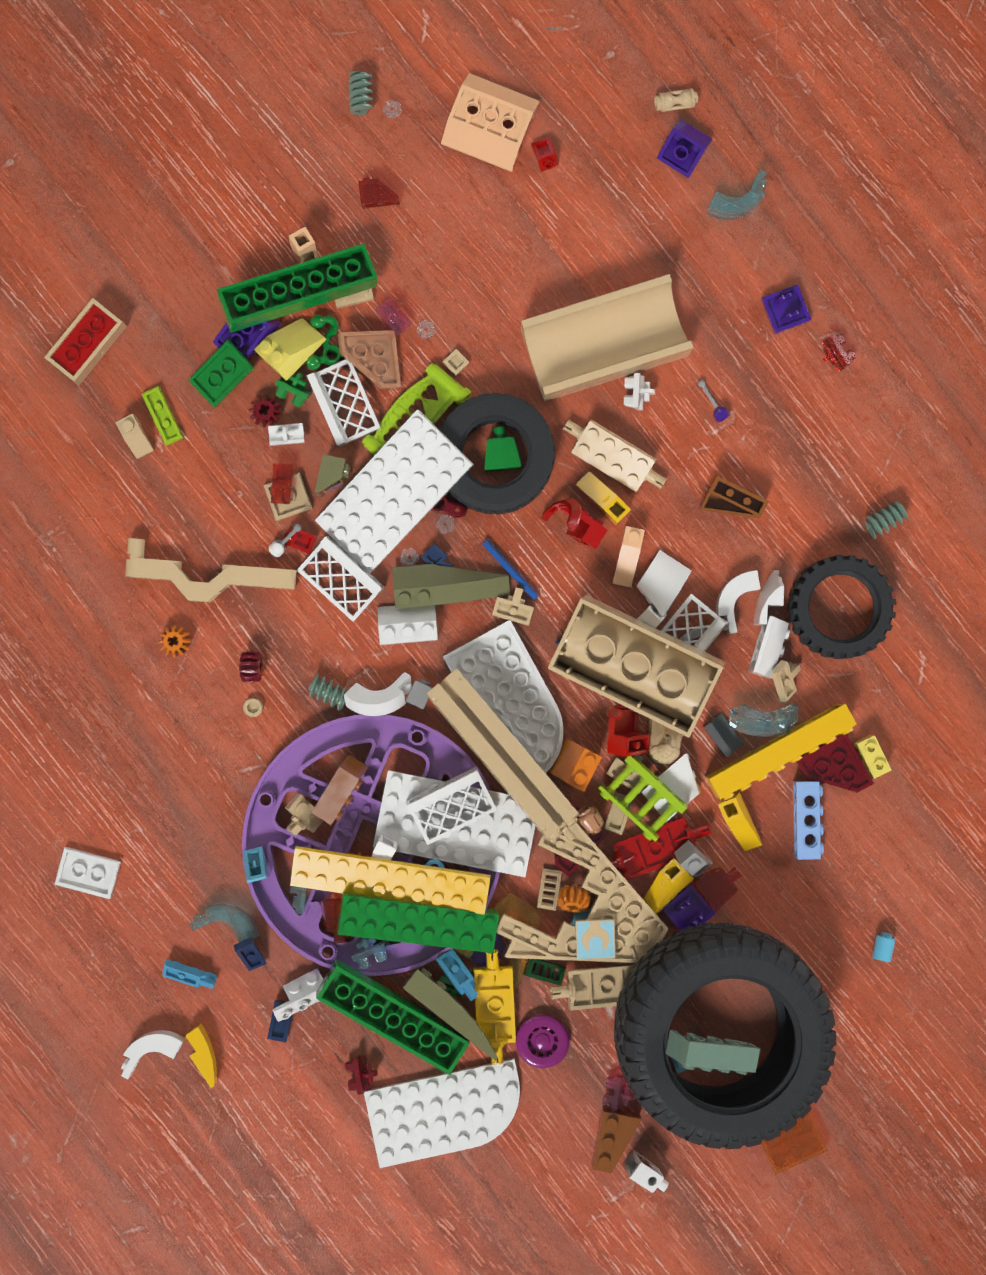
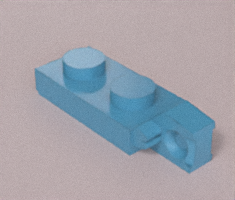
M453 948L436 958V962L461 995L465 993L470 1001L477 998L478 993L473 988L476 986L474 978Z
M168 959L164 963L163 977L197 988L205 986L213 989L217 981V975L211 972H205L196 967H189Z

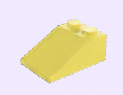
M301 318L268 335L254 350L287 381L308 357L325 342L326 338Z

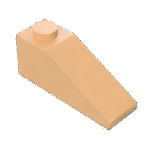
M629 526L624 528L612 584L632 587L645 530Z

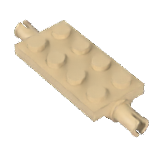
M570 419L565 424L563 430L572 434L578 440L571 453L633 491L637 492L642 482L646 480L661 489L667 478L652 470L656 458L592 419L584 428Z
M635 964L566 970L567 985L550 987V992H552L550 997L552 1000L568 998V1008L570 1011L617 1006L620 991L623 989V984L629 972H632L634 969L633 966Z

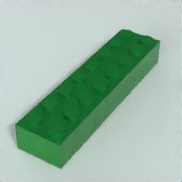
M363 243L217 289V297L230 333L375 288L377 287L378 277L366 246Z
M343 892L337 933L338 935L493 953L499 914L493 909H485L484 915L473 911Z
M338 959L335 960L316 991L317 1000L449 1075L470 1044L466 1037L441 1018Z

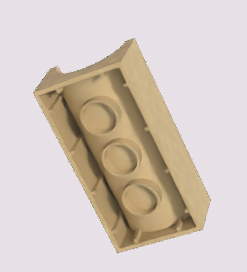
M670 274L521 321L522 337L543 402L688 357L693 349L692 342L684 334L676 312Z
M586 595L580 599L548 669L682 735L690 737L726 662Z

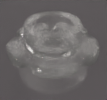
M392 99L386 101V105L383 106V112L389 118L398 117L402 111L400 102L397 100L393 101Z
M423 320L417 326V334H420V337L423 339L433 337L435 325L431 321Z
M447 515L440 516L436 522L437 529L443 534L452 532L455 527L454 519Z
M414 548L404 549L401 552L400 560L404 565H415L419 560V555Z

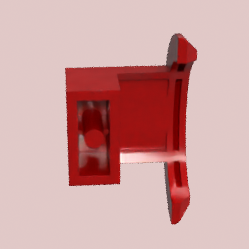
M567 498L557 501L542 513L541 519L548 521L556 511L561 510L569 516L566 534L580 544L593 549L598 547L608 529L602 526L604 522L596 517L589 516V512L582 508L575 499Z
M621 704L610 708L606 712V715L610 717L607 753L624 757L649 753L650 734L637 732L639 713Z

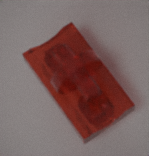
M833 334L822 342L825 348L823 351L826 354V357L822 360L824 363L829 360L832 366L835 365L840 372L852 364L856 356L852 350L845 352L842 346L846 343L843 334L837 336Z

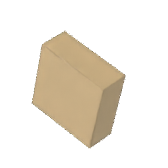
M455 349L443 361V364L457 376L469 365V361Z

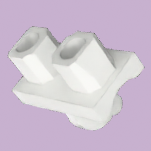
M634 373V376L625 377L624 383L626 389H633V395L624 396V405L632 407L637 411L643 410V400L649 402L650 395L655 394V390L650 389V382H644L645 376H642L640 373Z
M303 423L268 426L270 446L305 443Z

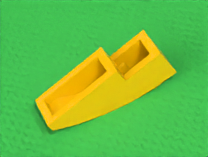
M199 1024L185 1036L195 1050L190 1055V1058L210 1088H212L217 1083L216 1058L208 1034L203 1025Z

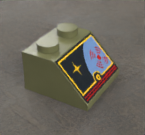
M322 455L315 493L318 496L323 497L343 484L345 478H349L351 467H349L346 459Z

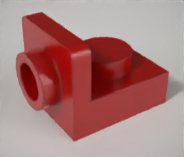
M549 137L531 143L541 172L558 166L557 155Z
M290 527V529L286 531L284 538L294 529V527ZM300 530L285 545L310 554L317 536Z

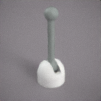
M294 525V529L282 541L276 540L269 545L270 553L275 557H280L285 552V543L296 532L301 530V525Z

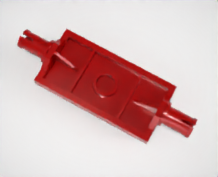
M683 816L663 824L656 832L660 836L656 842L653 839L651 841L648 840L642 833L613 843L616 856L610 862L617 870L623 871L626 880H630L666 866L673 858L678 861L674 852L689 840L695 846L696 839L711 835L712 832L708 829L710 828L708 823L693 829L689 828Z

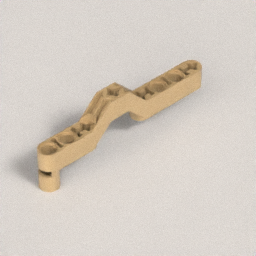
M128 538L127 554H130V559H126L125 577L170 580L189 601L210 603L230 585L295 590L297 570L222 565V572L209 583L194 582L182 571L181 561L145 559V540Z

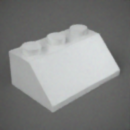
M435 605L396 609L395 606L378 607L380 645L438 640Z
M767 616V624L762 625L748 669L749 673L773 679L771 671L777 666L779 657L782 658L785 650L783 642L784 639H788L790 634L789 623L773 616Z

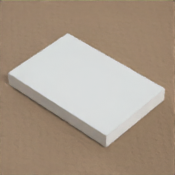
M64 847L54 885L111 899L121 861Z

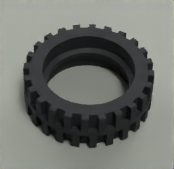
M836 555L811 564L810 567L801 572V576L793 583L795 584L793 590L789 592L791 597L790 603H787V609L790 610L788 620L792 622L794 627L792 631L799 636V641L803 645H807L810 648V651L819 653L826 658L847 659L862 656L866 652L874 650L879 642H883L886 639L885 634L887 631H891L893 627L891 620L896 617V612H893V605H896V599H892L891 592L894 590L892 586H888L886 582L887 576L885 574L881 575L878 571L879 568L876 565H870L868 560L864 558L858 559L853 555ZM834 575H848L858 579L867 587L873 600V616L869 625L861 634L847 640L832 639L822 634L813 624L809 613V601L813 590L821 581Z

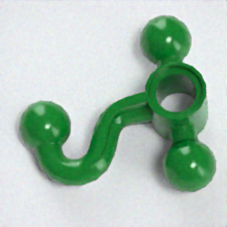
M315 314L310 320V324L314 329L323 328L325 323L331 324V329L324 335L326 340L323 343V355L319 357L311 355L306 360V365L309 369L316 370L322 363L330 367L339 363L340 357H343L340 354L339 348L330 344V339L336 335L339 329L338 321L332 316ZM332 353L336 356V358L329 359L327 355Z

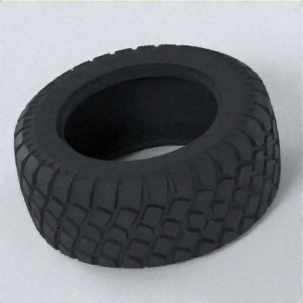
M720 922L715 925L714 923H704L697 927L690 926L681 929L677 934L674 932L663 938V941L653 945L647 951V954L637 961L633 966L632 972H629L623 984V989L619 994L614 1019V1041L619 1065L629 1088L640 1105L655 1121L676 1136L697 1145L702 1144L705 1147L721 1149L722 1147H725V1149H741L744 1145L748 1148L760 1145L762 1140L768 1142L779 1137L781 1131L787 1132L797 1125L798 1118L803 1119L812 1110L810 1105L813 1102L817 1103L823 1093L821 1087L827 1085L832 1072L828 1068L834 1066L836 1052L832 1048L836 1046V1031L832 1030L835 1025L833 1011L829 1010L830 1002L825 991L822 989L820 981L806 962L791 948L773 936L752 927L734 925V923ZM724 979H743L766 987L776 1007L777 1033L769 1055L760 1067L756 1069V1073L753 1072L746 1078L729 1085L704 1086L682 1078L671 1069L669 1058L666 1054L669 1028L675 1013L693 992L709 983Z

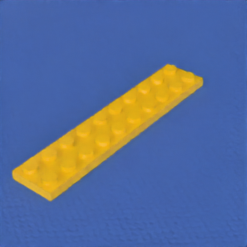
M296 846L290 886L337 893H353L473 911L477 914L485 915L491 875Z

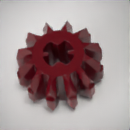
M264 395V400L257 396L259 402L252 401L251 404L255 408H249V412L254 413L250 416L251 420L256 419V425L262 422L263 428H266L267 422L270 426H274L272 420L274 419L278 422L280 419L276 415L282 414L281 410H277L281 406L280 403H275L276 399L274 397L269 400L268 395ZM264 407L269 409L267 415L262 413Z
M242 652L239 663L242 682L255 683L261 680L263 663L260 652Z

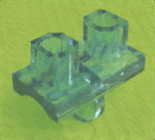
M361 937L362 942L357 943L356 947L357 949L365 947V949L355 952L351 956L353 962L356 961L360 970L371 966L367 956L374 954L377 963L387 960L386 942L383 941L370 946L376 940Z

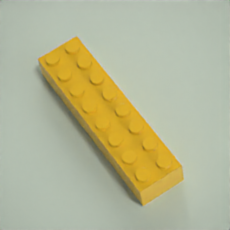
M838 703L705 776V779L715 797L727 800L735 795L733 792L741 789V791L746 790L752 786L751 782L756 780L759 782L766 779L769 772H778L786 767L784 764L791 761L794 763L802 759V754L815 752L819 749L818 745L833 742L837 739L835 736L838 734L845 735L854 730L853 726L857 725L847 705Z

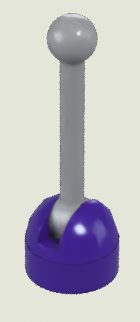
M700 380L698 386L704 390L715 407L713 415L717 423L730 416L729 411L725 407H718L706 388L705 381Z

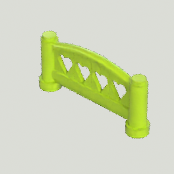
M431 363L425 370L427 376L411 386L394 402L380 423L381 428L376 431L374 436L368 434L362 443L375 456L387 443L384 440V436L389 434V430L395 428L398 431L401 428L396 423L402 419V415L409 414L411 417L414 414L409 411V408L414 405L416 400L420 399L423 402L425 416L435 424L454 402L459 406L468 400L472 395V391L467 387L463 388L437 364ZM433 385L436 389L438 400L424 399L422 393L427 391L428 386Z

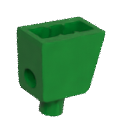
M505 427L493 428L494 438L487 439L485 472L521 469L514 437H506Z

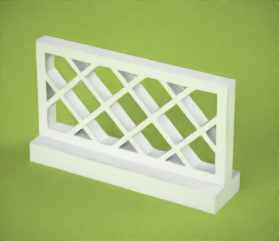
M347 359L317 373L307 375L337 446L343 447L348 445L347 443L381 428L355 367ZM346 364L351 369L348 377L339 374L341 367ZM327 373L333 374L334 378L331 385L325 384L321 376ZM337 377L347 380L343 390L334 387ZM350 381L357 383L359 387L356 395L346 392ZM333 389L342 392L338 403L330 398ZM345 394L355 397L351 408L342 405ZM357 399L365 401L366 407L364 412L354 409ZM340 406L350 410L346 420L338 416ZM353 411L362 414L359 425L349 422ZM365 416L372 418L375 426L369 429L361 427ZM350 424L358 427L355 435L348 438L345 432L347 425Z
M330 536L324 537L318 547L297 569L302 576L353 622L385 588L372 574H368ZM322 548L328 553V561H318V552ZM318 563H329V574L319 575ZM332 563H340L342 565V574H332ZM308 564H315L316 575H309L303 569ZM333 576H343V587H333ZM346 576H354L357 586L346 587ZM319 577H329L330 588H323L320 585ZM367 588L372 595L367 600H361L360 589ZM347 589H357V600H347ZM333 590H344V601H337L334 598ZM358 602V611L353 616L348 611L347 603Z
M690 594L661 631H673L674 637L677 638L676 630L687 629L688 641L683 642L689 645L696 642L693 646L705 652L728 622L718 616L693 594ZM691 600L698 604V613H688L687 605ZM702 614H710L715 620L711 625L703 626ZM699 615L700 626L689 627L688 616ZM677 617H686V627L676 628L675 620ZM700 628L701 637L698 640H691L690 629Z
M476 767L406 801L407 807L427 845L497 810ZM479 781L481 785L479 795L469 792L470 786ZM461 792L465 794L462 804L451 800L454 793ZM467 795L478 798L475 808L464 805ZM480 799L489 801L491 808L485 811L477 809ZM440 800L447 802L444 812L434 809L436 802ZM450 803L460 806L457 816L447 813ZM463 808L473 810L471 818H460ZM422 809L430 811L427 821L419 819L416 812ZM432 812L443 815L440 825L429 822ZM446 816L456 819L453 827L447 828L443 826ZM428 825L439 828L437 834L431 838H428L426 834Z

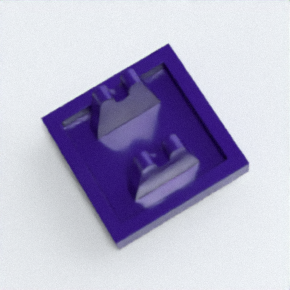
M798 284L761 299L774 334L811 321Z
M688 884L662 909L680 931L690 926L697 927L700 924H704L716 914L691 884Z

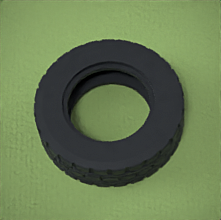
M486 393L466 400L448 415L440 431L462 453L466 440L476 429L494 423L507 425L518 432L526 444L528 453L527 463L521 474L513 481L503 485L484 484L476 480L467 471L448 491L458 502L476 512L498 515L511 513L525 507L543 491L554 466L555 446L549 425L537 409L513 395Z

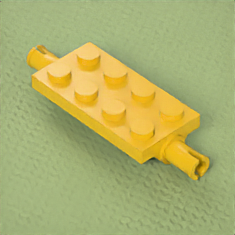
M494 949L493 957H491V953L486 952L487 967L474 968V982L476 984L474 988L478 993L477 998H475L476 1022L494 1048L500 1065L504 1063L503 1047L505 1044L516 1042L512 966H499L498 950ZM492 1059L491 1063L497 1065V1060Z

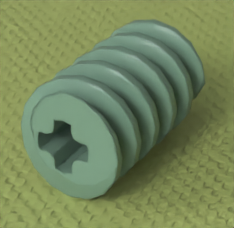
M353 71L348 73L350 76L348 79L350 84L349 98L351 99L349 101V113L365 115L368 113V110L373 109V105L368 104V102L373 101V98L367 96L373 93L371 89H367L373 86L372 82L367 81L372 79V75L366 72Z
M895 500L892 502V505H886L885 509H879V513L875 511L872 513V516H866L865 525L870 535L876 539V532L883 535V528L889 532L890 524L896 528V521L903 524L902 518L904 517L906 520H909L902 504Z
M317 673L308 691L310 690L309 696L313 697L317 693V700L324 697L323 703L325 704L331 700L330 706L334 707L337 704V710L340 711L345 705L344 694L346 693V687L339 690V683L333 687V680L326 684V677L318 680L319 674Z

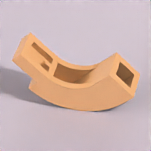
M306 227L289 235L290 246L298 264L319 257L315 241Z

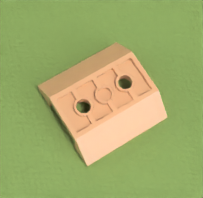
M469 73L461 85L448 117L441 144L512 172L519 155L520 146L540 101ZM470 106H476L478 112L472 115L468 113L467 109ZM511 120L514 125L512 128L507 129L503 126V122Z

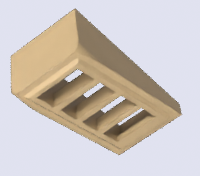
M543 868L537 908L556 911L562 871ZM546 875L556 876L557 879H546ZM545 883L556 884L555 888L544 886ZM543 891L554 892V896L543 894ZM542 898L553 900V903L542 902Z

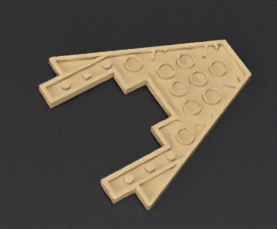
M577 822L569 828L576 836L571 842L564 834L554 841L552 839L547 841L542 834L537 843L539 846L589 869L581 887L598 896L586 919L614 918L616 958L577 960L574 925L563 921L556 937H552L503 913L498 922L497 933L511 939L504 957L637 963L653 945L663 941L668 930L667 926Z

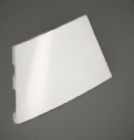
M659 550L636 587L645 595L649 604L653 603L659 611L658 616L663 618L692 570Z
M774 570L761 590L756 604L753 625L761 626L767 624L768 607L783 606L784 584L782 578L779 577V570Z
M688 753L683 755L658 777L686 804H689L701 793L699 785L695 780V773L690 766ZM649 785L642 791V794L649 800L655 794V789ZM665 798L660 799L654 805V808L662 815L669 807V802Z

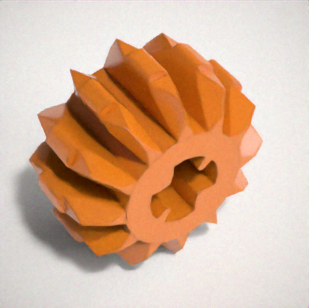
M176 625L172 626V631L169 627H166L165 631L167 634L162 632L159 634L161 637H164L163 640H158V643L164 644L160 647V650H166V656L172 653L173 658H177L178 653L183 656L184 651L182 649H190L185 645L186 643H191V640L185 639L190 635L189 632L183 633V627H180L177 631ZM177 637L178 645L172 646L173 642H171V639Z
M565 885V887L560 888L557 901L561 910L575 914L576 912L583 913V911L588 910L591 897L590 893L586 889L581 888V886Z

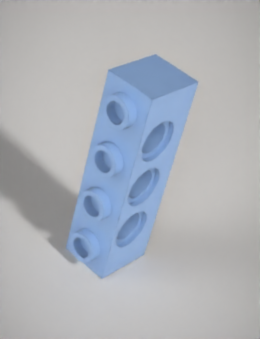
M793 781L794 858L797 860L821 859V854L824 853L823 843H820V835H823V824H820V816L823 815V806L820 804L823 788L822 785H819L818 781ZM810 795L813 802L811 805L806 806L804 799ZM807 815H812L813 822L810 825H806L804 822ZM808 834L813 836V842L810 844L805 843V837Z

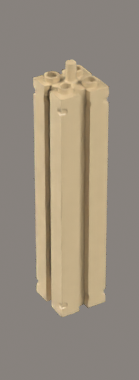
M457 668L445 680L427 692L430 701L547 841L550 839L554 841L562 834L570 842L576 838L569 828L578 820L576 818L579 814Z

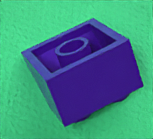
M680 119L673 127L657 159L689 178L713 139Z

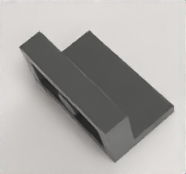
M722 713L703 726L725 758L733 755L735 750L744 745Z

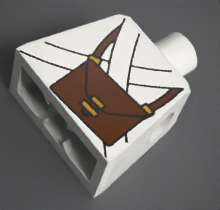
M633 1149L622 1164L629 1178L651 1193L655 1192L656 1189L664 1192L669 1183L664 1180L660 1169Z

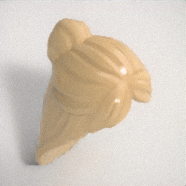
M649 719L650 746L648 754L656 763L663 765L671 764L680 755L683 735Z

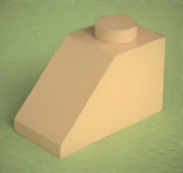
M134 414L115 422L136 459L154 451L138 418Z

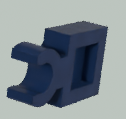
M435 542L421 555V558L427 564L454 567L452 563L445 561L448 555Z

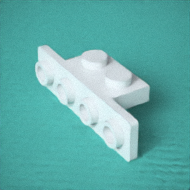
M318 968L283 985L289 1001L272 1010L278 1022L288 1019L291 1015L307 1009L308 1006L316 1002H320L316 999V991L323 978Z

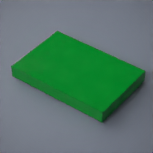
M227 340L188 380L216 408L255 367L230 340Z

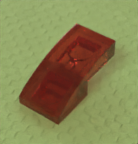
M273 463L271 503H291L293 464Z

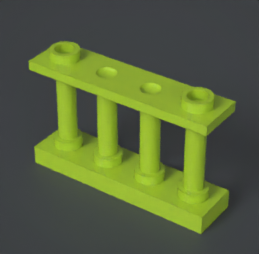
M628 756L624 760L627 762L626 768L608 787L602 784L598 789L601 791L600 795L607 801L610 799L643 830L642 834L651 841L653 839L656 842L660 837L656 834L658 829L674 812L677 813L679 811L682 814L688 805L637 757ZM636 771L641 776L640 781L620 800L613 792L632 772ZM646 785H651L655 789V794L635 814L627 805ZM665 798L669 802V807L649 827L642 818L660 799Z

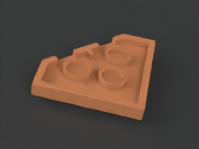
M395 330L338 333L340 354L380 389L401 387Z

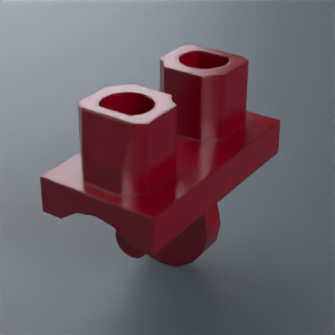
M359 1055L345 1063L347 1073L354 1072L355 1078L348 1080L349 1091H357V1095H360L370 1090V1084L374 1083L373 1077L378 1075V1071L372 1070L371 1064L366 1063V1056Z

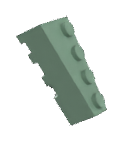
M670 1030L666 1054L681 1063L685 1069L694 1070L695 1067H699L704 1071L717 1069L724 1073H730V1070L743 1075H746L747 1072L756 1073L760 1048L749 1042L725 1039L723 1042L719 1038L707 1036L705 1039L693 1033H687L686 1036H683L675 1030Z

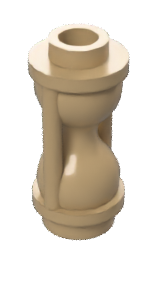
M693 88L661 92L659 95L654 96L655 109L661 112L694 108L695 104L698 103V94L694 92Z

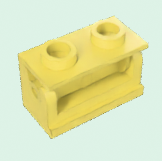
M868 735L853 743L870 777L875 779L891 771L890 765L875 735Z

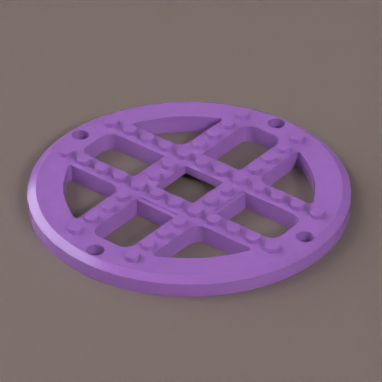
M353 715L324 723L307 731L283 749L265 770L251 796L243 825L242 855L244 870L243 851L262 846L270 876L265 879L248 883L252 897L259 911L276 934L292 949L321 966L331 968L335 960L338 959L366 976L391 975L421 967L452 949L404 942L375 945V939L354 937L351 940H344L325 932L321 928L320 922L332 892L312 889L303 912L299 913L280 882L272 845L294 854L295 847L299 846L348 854L362 820L365 819L374 824L378 823L382 801L372 796L391 751L397 747L409 750L425 759L426 767L422 777L441 781L443 775L447 774L452 779L476 767L487 790H491L478 766L463 749L439 731L423 723L394 715ZM414 732L422 733L423 740L420 743H415L412 740ZM372 743L364 763L368 766V769L361 778L363 783L357 791L354 789L351 795L354 797L348 806L344 805L342 808L344 813L339 821L336 820L327 844L300 833L293 835L286 827L279 824L277 815L288 792L295 791L319 801L329 784L304 773L305 768L334 750L356 744ZM478 781L472 784L471 787L481 788V785ZM267 794L271 797L269 805L261 803L262 795ZM395 851L391 860L411 863L414 855ZM469 866L472 873L491 875L486 902L487 908L494 894L500 872ZM331 947L333 955L331 957L324 956L323 948Z

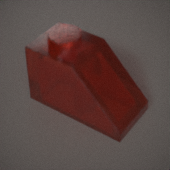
M366 177L362 179L363 181H358L362 209L400 205L399 196L378 179Z

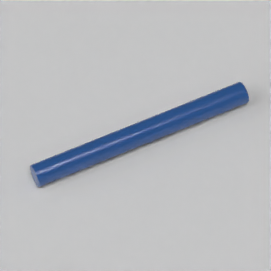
M487 539L482 545L526 593L535 600L539 594Z

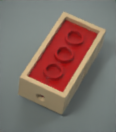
M92 298L44 358L76 384L80 385L127 326Z

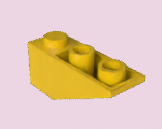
M590 471L576 484L615 525L631 511L613 491Z
M740 792L735 793L733 797L727 800L721 799L718 803L721 813L743 850L748 851L762 846L761 839Z
M673 858L659 872L643 900L657 915L694 878Z

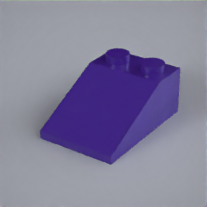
M276 318L230 333L226 323L213 343L220 348L227 340H230L249 360L256 353L254 349L268 335L274 333L281 322Z

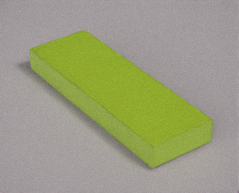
M157 386L142 393V397L165 445L169 446L183 439L184 437L161 388Z

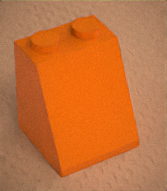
M565 738L560 753L548 772L584 792L602 757Z

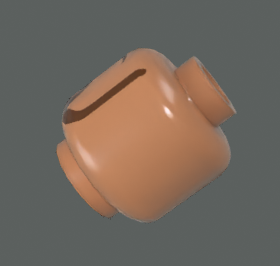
M587 805L577 811L579 813L576 817L578 819L577 824L586 834L595 835L601 831L604 821L597 808Z

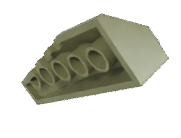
M436 564L392 567L396 609L458 603L510 595L509 575Z
M417 967L403 983V989L496 1061L498 1056L470 1013L446 990L447 986L440 980L434 981L429 971L425 968L420 970Z

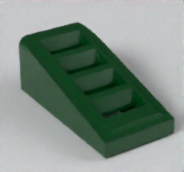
M526 959L522 974L561 986L566 967L543 959ZM540 964H542L543 966H542V969H541V973H540V975H539V974H538L539 967H540ZM548 966H549V967H550L549 974H548V977H546L545 975H546V972H547V968H548ZM555 968H557L558 971H557L556 978H555V979H552V978H553V975H554Z

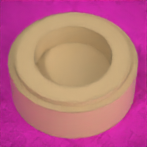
M250 698L245 701L243 710L249 717H257L263 711V704L257 698Z

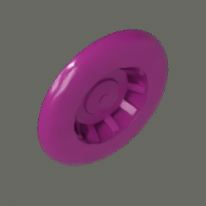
M540 1014L528 1018L522 1023L516 1035V1048L520 1057L527 1064L535 1068L544 1069L557 1065L564 1059L569 1049L570 1039L566 1027L559 1019L550 1015Z

